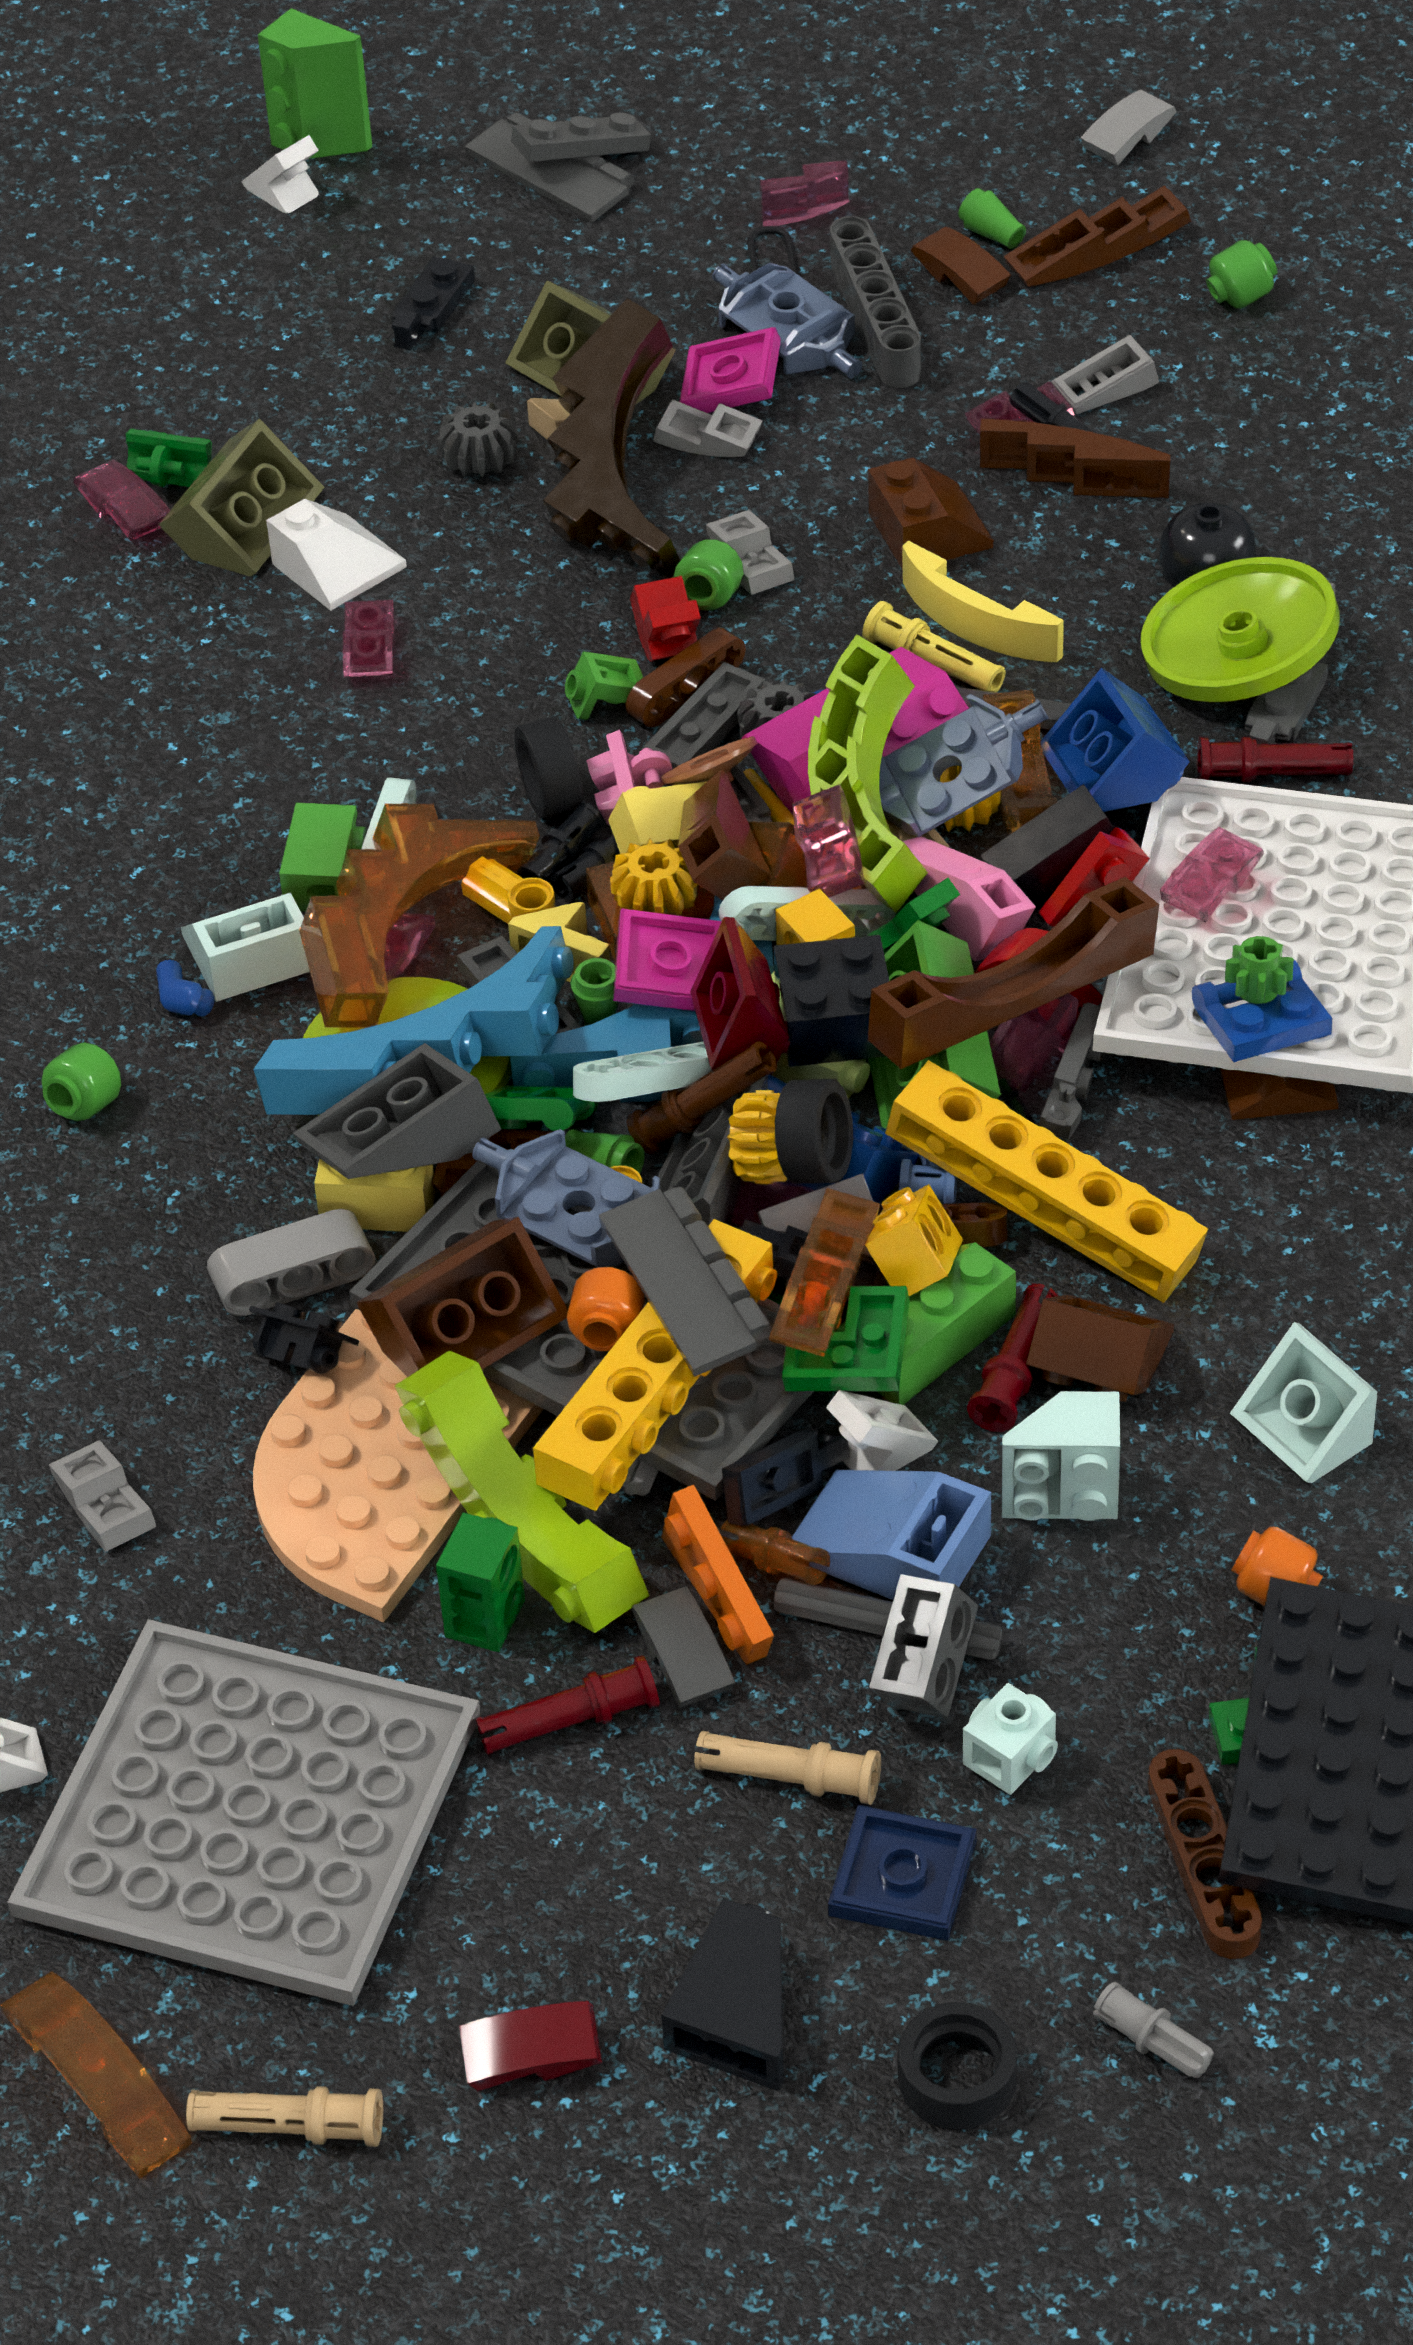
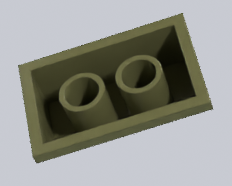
M547 280L505 363L560 395L552 377L613 313L578 293ZM671 348L652 372L636 404L655 392L676 349Z
M259 418L225 443L159 523V526L192 560L251 577L257 573L271 555L266 520L303 499L314 501L325 487Z

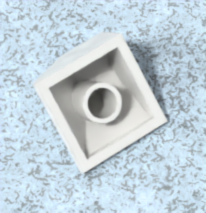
M303 499L266 520L272 564L330 611L407 567L406 560L349 515L313 501Z

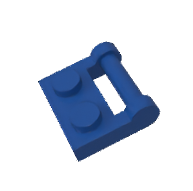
M1295 960L1293 964V979L1286 982V994H1278L1274 1000L1268 1003L1254 1004L1249 1002L1225 1009L1223 1005L1244 1000L1240 996L1235 995L1236 983L1225 982L1214 986L1212 982H1205L1192 987V1001L1197 1013L1233 1062L1331 1035L1333 1018L1303 980L1300 967Z

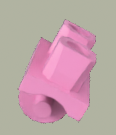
M620 730L606 735L609 751L586 760L592 780L600 791L594 794L598 810L608 825H610L608 819L622 792L637 786H646L649 789L662 787L665 784L661 777L672 770L670 758L660 751L644 748L637 756L627 753L624 736Z

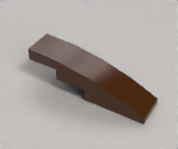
M1164 185L1132 206L1121 197L1091 217H1088L1079 208L1006 254L1004 259L1026 286L1031 287L1069 278L1110 264L1157 242L1192 221L1188 209Z
M981 418L980 468L1027 469L1026 481L1074 483L1073 495L1169 498L1170 454L1128 440L1076 428L1027 421Z

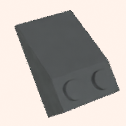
M424 1043L293 1134L298 1143L347 1179L458 1160L465 1154L472 1153L476 1143H480L481 1138H490L500 1131L501 1127L478 1079Z

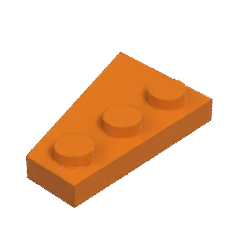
M693 1484L673 1493L668 1513L664 1520L661 1538L718 1622L719 1631L728 1648L732 1651L736 1649L746 1665L766 1657L774 1634L697 1489Z

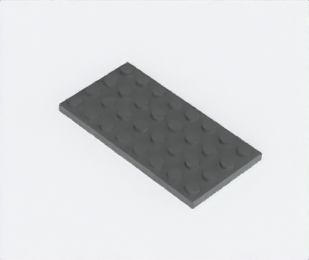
M478 1160L349 1291L351 1306L360 1310L356 1302L490 1222L501 1220L497 1217L495 1203L499 1180L498 1170ZM581 1205L571 1207L566 1212L574 1215L579 1212H590L592 1209ZM528 1233L568 1309L577 1279L586 1271L597 1267ZM624 1261L618 1266H603L624 1270L632 1275ZM645 1297V1305H646L649 1301H648L647 1298ZM768 1298L764 1301L758 1300L757 1304L772 1327L770 1336L756 1343V1350L713 1368L705 1377L700 1376L689 1390L687 1400L681 1411L676 1415L670 1414L660 1427L657 1439L651 1450L646 1454L640 1453L637 1457L638 1460L687 1486L694 1484L698 1492L715 1501L724 1493L722 1468L763 1449L813 1392L785 1391L782 1372L788 1332H832L817 1323L810 1325L800 1323L798 1319L802 1317L801 1315ZM566 1318L482 1371L485 1378L558 1416L609 1351H596L578 1341L569 1330Z

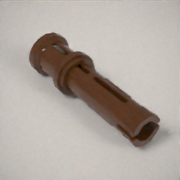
M756 1041L751 1047L686 1088L664 1091L661 1100L645 1110L635 1109L630 1112L626 1123L634 1142L640 1144L645 1153L655 1155L664 1148V1142L678 1133L692 1132L701 1122L702 1115L766 1075L774 1073L777 1070L774 1054L769 1050L760 1057L759 1053L766 1050L767 1045L761 1041Z

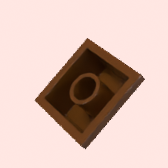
M913 457L868 469L869 515L902 570V546L907 541L945 560L993 548V539L956 481Z
M1069 1294L1044 1298L1026 1364L1042 1369L1040 1378L1073 1386L1074 1380L1079 1379L1096 1384L1094 1392H1119V1401L1126 1402L1128 1394L1137 1395L1147 1391L1172 1336L1175 1324Z

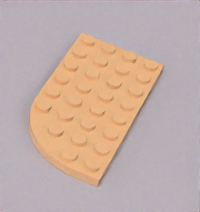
M355 1309L339 1329V1332L359 1340L358 1346L342 1342L338 1352L339 1360L336 1367L323 1374L307 1370L279 1405L260 1438L255 1454L253 1490L258 1518L265 1538L284 1566L300 1581L316 1592L384 1623L454 1530L462 1513L467 1511L438 1470L420 1437L414 1436L403 1423L399 1413V1408L403 1406V1403L394 1385L407 1378V1376L382 1352L361 1311ZM486 1378L498 1404L510 1423L501 1430L514 1449L543 1408Z

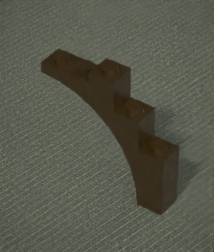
M627 298L552 377L561 395L559 403L570 415L549 436L548 440L556 455L554 463L566 476L545 497L543 502L552 518L549 521L550 526L564 540L570 542L574 538L590 549L600 538L607 546L614 550L621 547L628 551L632 559L644 570L651 572L653 569H656L666 577L671 578L675 573L677 564L680 562V558L671 539L648 521L631 500L628 492L624 459L626 434L635 404L652 372L673 345L661 318Z

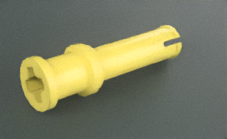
M886 601L878 602L871 609L865 620L862 636L872 644L879 642L893 650L903 647L944 670L949 676L955 677L982 691L997 693L1003 684L1006 674L1003 666L996 665L961 646L931 633L930 627L924 620L920 618L911 620L893 611V606Z

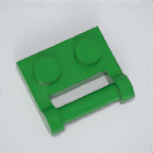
M504 1085L485 1094L501 1129L527 1128V1123L542 1120L550 1130L556 1131L561 1129L564 1131L572 1126L576 1120H585L592 1116L598 1108V1102L575 1098L573 1096V1087Z

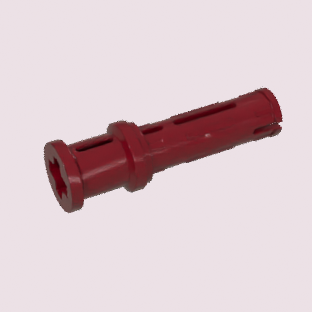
M1199 737L1197 744L1198 779L1240 778L1242 783H1250L1251 780L1256 779L1257 775H1352L1354 756L1351 742L1333 744H1257L1256 740L1251 739V737H1242L1240 742H1210L1207 737Z
M1031 1284L1025 1289L1023 1299L999 1355L990 1358L985 1363L981 1375L984 1383L980 1391L975 1392L969 1399L967 1405L968 1415L975 1424L983 1429L992 1432L1010 1430L1017 1420V1402L1020 1397L1026 1395L1030 1390L1033 1379L1029 1368L1030 1365L1026 1363L1042 1305L1038 1300L1045 1286L1043 1284ZM1050 1288L1045 1298L1056 1297L1058 1295L1053 1289Z
M644 1655L634 1657V1663L628 1667L599 1675L596 1671L586 1673V1677L582 1678V1685L485 1717L480 1716L475 1718L479 1735L498 1728H504L505 1730L502 1733L481 1740L486 1754L490 1755L494 1751L592 1718L596 1724L601 1722L604 1725L612 1722V1716L616 1713L645 1704L652 1709L660 1706V1701L649 1665Z

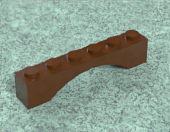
M1123 877L1083 895L1070 912L1044 937L1022 953L998 966L976 974L952 978L929 976L914 970L871 989L868 1041L900 1069H903L1154 955L1159 903L1129 879Z

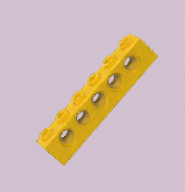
M928 1060L893 1102L885 1134L1162 1303H1165L1197 1261L1208 1228L1196 1222L1188 1213L1178 1211L1153 1196L1143 1186L1130 1182L1105 1167L1095 1157L1084 1154L1057 1138L1047 1128L1037 1126L1012 1111L1002 1101L991 1098L964 1082L954 1072L947 1071Z
M713 1219L708 1227L725 1252V1259L730 1260L749 1290L750 1297L756 1303L758 1300H766L771 1294L777 1279V1271L773 1269L772 1243ZM649 1302L533 1447L536 1485L593 1511L599 1508L609 1493L615 1494L621 1489L633 1462L640 1453L646 1454L651 1450L657 1439L660 1427L670 1414L676 1415L681 1411L687 1400L689 1390L700 1376L705 1377L711 1372L709 1370L694 1377Z

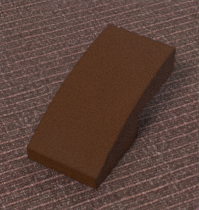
M946 226L916 243L911 248L913 255L939 283L949 278L973 305L1006 286L1011 276L980 245L960 232Z

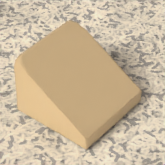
M530 398L527 400L529 426L547 440L570 415L561 406L559 399Z

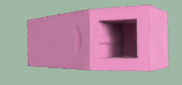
M922 836L902 841L928 872L914 890L918 896L946 878L951 880L960 893L946 908L951 916L942 924L951 935L968 942L970 956L975 962L986 958L1000 941L1025 927L1036 906L1004 870Z

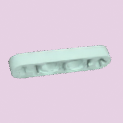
M740 887L724 898L718 911L719 918L722 921L724 917H734L751 940L776 941L775 910L819 888ZM820 888L855 925V937L867 936L896 916L894 911L880 902L868 889Z
M704 1041L589 1061L573 1067V1096L584 1101L604 1102L684 1088L713 1070H711Z

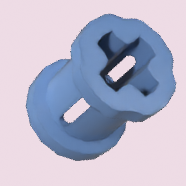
M902 1159L899 1190L910 1187L912 1192H915L929 1184L941 1204L956 1203V1176L939 1166L913 1165L911 1159Z

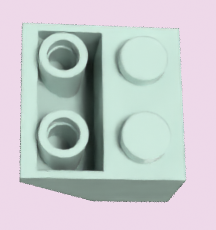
M291 893L181 927L182 935L209 989L213 992L216 1002L314 971L309 928Z
M1061 1391L1002 1436V1518H1021L1024 1520L1081 1519L1085 1521L1118 1519L1120 1467L1119 1392Z

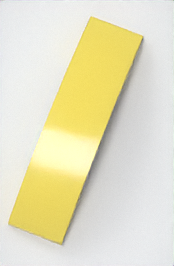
M907 541L902 546L903 584L914 602L942 627L975 645L1008 656L1043 662H1058L1063 658V619L1026 600L1011 610L948 578L947 560L910 541Z

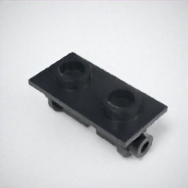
M277 1302L273 1311L250 1306V1312L263 1317L260 1328L253 1337V1346L257 1354L262 1358L292 1364L315 1373L323 1374L336 1367L339 1360L338 1352L342 1342L356 1346L359 1344V1340L340 1333L339 1329L342 1322L331 1317L310 1311L307 1320H305L306 1312Z

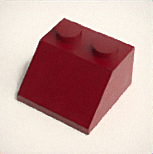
M724 917L690 991L711 1070L716 1069L745 1051L756 1041H761L767 1045L766 1050L759 1053L760 1057L771 1050L776 1058V1062H778L781 1054L786 1053L790 1045L786 1023L779 1004V986L776 982H773L767 959L734 917Z

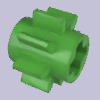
M1264 936L1250 937L1243 941L1241 946H1233L1232 958L1226 960L1225 982L1236 983L1235 995L1240 996L1247 1002L1254 1004L1268 1003L1274 1000L1278 994H1286V982L1293 979L1294 959L1282 957L1283 945L1278 944L1275 940Z

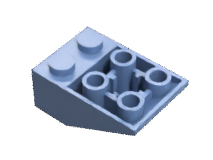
M835 1470L784 1548L783 1557L891 1600L894 1599L900 1574L952 1583L959 1587L991 1536V1492L941 1472Z

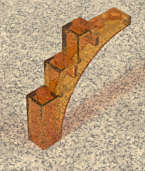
M385 803L372 838L375 850L348 849L336 883L339 896H311L299 930L325 1028L371 1027L377 1025L389 994L384 966L386 936L399 918L426 895L456 881L463 880L469 871L470 865L482 856L488 860L494 859L511 871H517L532 857L540 834L536 822L519 820H441L437 817L434 804Z

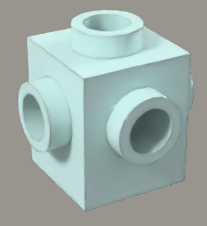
M1007 1683L992 1699L985 1698L976 1706L971 1714L969 1723L963 1728V1765L1011 1795L1033 1771H1043L1052 1761L1058 1747V1743L1055 1741L1056 1713L1038 1696L1025 1694L1010 1683Z

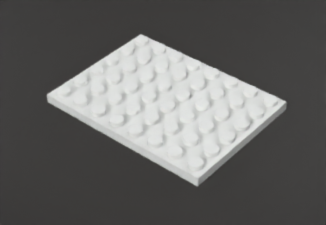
M1181 777L1178 783L1172 788L1167 789L1158 801L1152 802L1141 849L1150 859L1132 881V883L1159 903L1154 955L1108 975L1093 1035V1051L1120 1056L1165 1060L1173 1063L1218 1067L1226 1070L1271 1074L1279 1077L1324 1081L1332 1084H1346L1386 1091L1413 1093V805ZM1250 937H1269L1278 944L1283 945L1282 957H1291L1298 963L1303 980L1333 1018L1331 1035L1233 1062L1197 1013L1192 1001V987L1205 982H1212L1214 986L1225 983L1226 960L1232 958L1233 946H1241L1242 942ZM1241 1000L1223 1005V1007L1228 1009L1249 1002Z

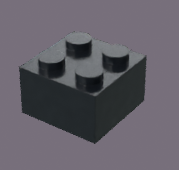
M880 935L774 946L775 982L779 986V1004L787 1027L788 1041H790L786 1052L789 1067L886 1057L868 1041L871 989L889 982Z

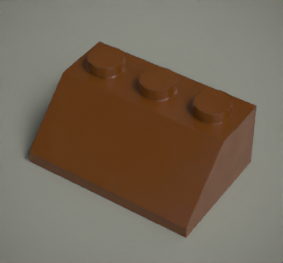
M519 1217L490 1222L356 1302L382 1352L407 1377L448 1351L479 1362L483 1370L565 1320L568 1313L562 1297Z

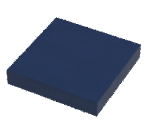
M858 1805L828 1902V1916L948 1941L976 1845L977 1829Z

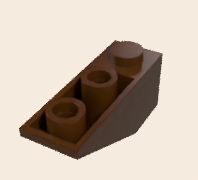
M720 770L684 802L678 848L692 880L723 901L727 895L740 887L758 886L771 873L727 774Z

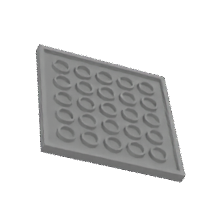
M148 1619L7 1902L10 1915L23 1920L354 2006L476 1727L475 1718L481 1715L479 1700Z

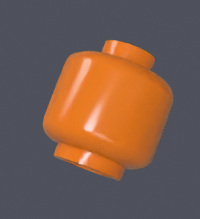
M597 1267L586 1271L577 1279L568 1308L567 1321L569 1330L578 1341L596 1351L611 1350L645 1306L644 1293L634 1277L626 1271L614 1267Z
M1275 1526L1267 1528L1262 1534L1253 1530L1231 1569L1232 1572L1238 1574L1236 1580L1238 1590L1263 1606L1265 1605L1270 1577L1317 1587L1323 1575L1313 1570L1318 1560L1316 1549Z

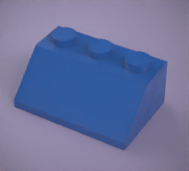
M1103 668L1096 673L1038 744L1069 794L1084 784L1103 812L1158 801L1167 789L1172 788L1178 783L1185 767L1190 763L1147 700Z

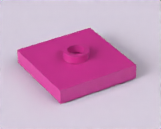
M776 327L690 346L679 402L709 413L715 411L719 403L731 408L771 399L781 343Z
M621 908L618 920L613 1001L695 1011L690 991L722 921Z

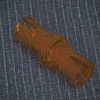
M728 1519L721 1527L722 1530L739 1536L738 1540H734L721 1535L730 1553L754 1561L757 1568L770 1574L783 1572L801 1579L810 1585L821 1583L827 1575V1572L810 1567L809 1562H816L830 1567L828 1551L820 1547H813L795 1541L788 1531L776 1527L766 1530L753 1524L739 1526L728 1523Z

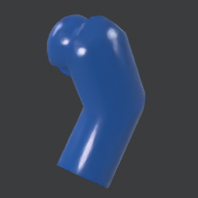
M165 960L158 964L156 973L160 1002L166 1010L187 1016L194 1013L200 1017L206 1016L211 1012L215 1002V997L211 990L201 988L199 983L183 980L182 967L177 961Z

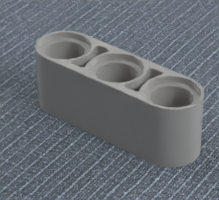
M336 1209L226 1244L211 1254L207 1261V1270L226 1311L234 1316H246L254 1314L249 1311L250 1306L266 1310L274 1307L276 1302L285 1304L355 1281L371 1270L375 1264V1255L355 1213L347 1209Z

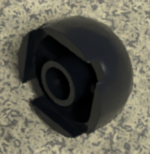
M1199 503L1185 507L1169 521L1160 541L1159 564L1163 567V577L1166 582L1173 587L1210 567L1233 560L1256 557L1254 532L1243 515L1231 507L1217 503Z

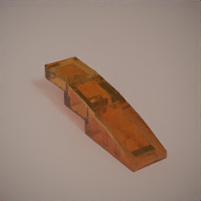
M826 1188L817 1216L812 1221L804 1247L801 1246L772 1327L769 1341L825 1357L848 1300L850 1286H853L866 1251L865 1243L874 1227L873 1220L878 1216L880 1203Z

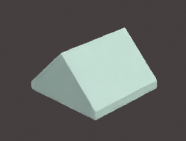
M1294 1322L1230 1414L1304 1481L1313 1483L1373 1443L1377 1391L1300 1323Z

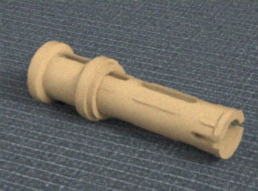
M701 1731L696 1743L698 1747L720 1750V1755L718 1756L695 1752L694 1764L697 1770L706 1769L803 1784L805 1791L810 1792L812 1796L821 1797L825 1792H834L859 1797L861 1804L866 1805L873 1804L877 1794L881 1773V1754L876 1750H868L865 1755L832 1750L831 1745L826 1742L813 1744L808 1750L787 1745L711 1734L708 1731Z
M320 2086L310 2089L307 2096L191 2090L187 2101L186 2122L190 2132L202 2130L303 2134L306 2136V2140L312 2141L314 2145H324L327 2139L364 2140L367 2147H377L381 2139L383 2127V2096L380 2089L370 2088L366 2095L330 2093L327 2087Z

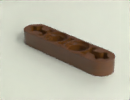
M1168 1749L1158 1753L1152 1759L1149 1766V1796L1205 1941L1211 1951L1220 1957L1241 1959L1251 1955L1259 1945L1262 1926L1261 1912L1252 1890L1227 1884L1221 1887H1209L1201 1883L1197 1878V1874L1203 1869L1210 1867L1220 1868L1227 1829L1204 1768L1199 1759L1189 1751ZM1176 1774L1180 1781H1185L1184 1799L1178 1801V1791L1172 1779H1166L1167 1775ZM1196 1818L1206 1822L1212 1830L1201 1838H1191L1181 1833L1178 1825L1187 1819ZM1231 1905V1917L1237 1928H1243L1242 1933L1233 1934L1229 1926H1223L1224 1907Z

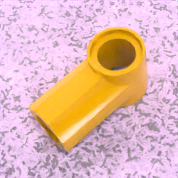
M483 856L470 865L466 877L462 880L463 895L507 924L515 916L555 907L554 890L547 881L532 877L523 879L494 859L488 860Z

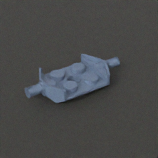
M767 263L751 273L744 272L741 275L734 272L726 264H721V268L720 266L715 268L712 275L713 280L725 287L719 305V326L721 328L725 327V322L728 318L747 333L776 327L781 338L779 356L783 358V373L788 375L822 369L827 366H835L849 378H854V374L857 376L860 373L862 362L846 352L855 334V315L785 266Z
M969 694L966 697L972 705L971 708L889 755L882 756L879 790L885 819L907 834L920 837L1018 781L1023 768L1021 742L1025 738L1022 733L1045 719H1049L1039 699L1013 715L1011 713L1005 715L1002 710ZM962 766L957 778L950 782H939L940 776L947 768Z
M561 1129L521 1144L515 1150H507L483 1137L480 1139V1143H476L472 1153L473 1159L479 1160L498 1170L499 1180L495 1195L498 1218L519 1217L526 1232L596 1267L618 1266L623 1262L622 1257L601 1225L599 1214L660 1188V1178L657 1176L652 1178V1187L650 1188L566 1147L565 1131ZM581 1205L592 1209L590 1212H579L574 1215L566 1212L571 1207Z

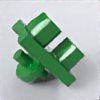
M130 429L126 432L128 447L126 478L150 481L153 486L164 487L166 484L190 487L212 460V442L210 439Z

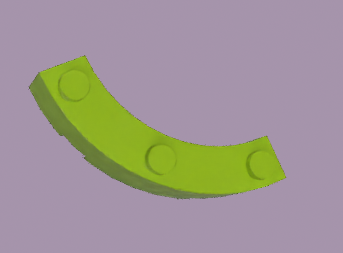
M856 634L828 678L825 686L829 693L822 707L820 718L814 716L808 748L810 792L817 818L839 856L862 884L880 902L896 913L928 873L907 845L891 833L882 809L879 790L881 758L887 735L902 704L915 685L891 654Z
M448 1351L394 1385L403 1403V1406L399 1408L403 1423L414 1436L420 1437L433 1462L467 1513L482 1518H496L508 1525L518 1527L523 1579L552 1604L562 1620L567 1623L574 1620L581 1626L596 1633L630 1610L633 1605L640 1603L650 1596L630 1547L606 1534L589 1519L578 1525L562 1509L567 1506L563 1496L536 1485L534 1458L527 1454L519 1457L501 1429L510 1423L498 1404L479 1362Z

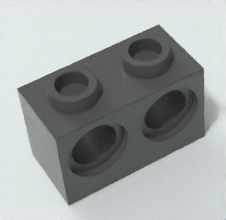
M900 1574L869 1688L893 1708L948 1718L979 1605L955 1584Z

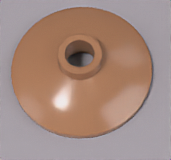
M754 736L743 738L699 755L665 773L661 777L664 784L671 785L706 782L717 772L723 770L731 782L734 780V777L730 770L753 750L757 744L756 738Z

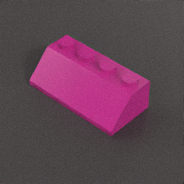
M899 647L889 654L895 658L915 687L902 704L892 723L883 749V757L969 709L944 670L903 647ZM828 689L819 692L741 738H749L751 736L756 738L757 744L750 753L780 800L798 821L816 812L811 797L808 777V748L814 716L820 718L822 707L829 693Z

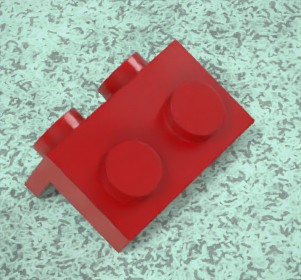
M1116 827L1110 834L1100 831L1038 913L1048 925L1054 927L1070 912L1083 895L1123 877L1132 882L1150 858L1125 830Z

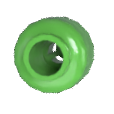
M1240 240L1211 258L1209 263L1211 277L1206 279V285L1218 303L1226 300L1234 308L1242 309L1272 290L1274 285L1273 277L1277 275L1278 271L1271 254L1263 244L1257 243L1254 245L1250 241Z
M705 539L693 544L677 564L674 577L682 576L688 601L697 600L698 609L701 611H713L724 606L741 585L744 570L741 558L730 545L717 539Z
M85 1042L71 1046L54 1058L44 1068L41 1078L43 1096L47 1105L58 1115L74 1121L90 1119L112 1103L119 1095L121 1088L120 1071L114 1059L99 1046Z

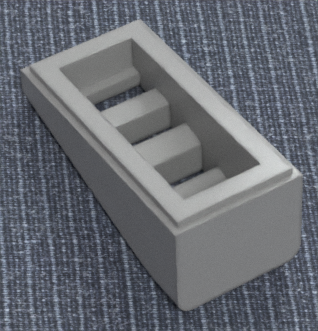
M1128 335L1055 378L1051 383L1055 391L1077 415L1149 389L1159 383L1154 361L1135 339ZM1097 380L1100 384L1093 387L1090 382ZM1080 386L1085 393L1077 396L1072 389Z

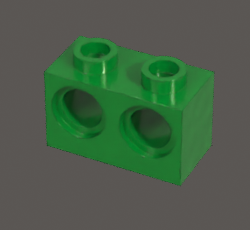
M463 1512L436 1564L445 1638L500 1652L525 1601L518 1527L508 1525L496 1518H482Z

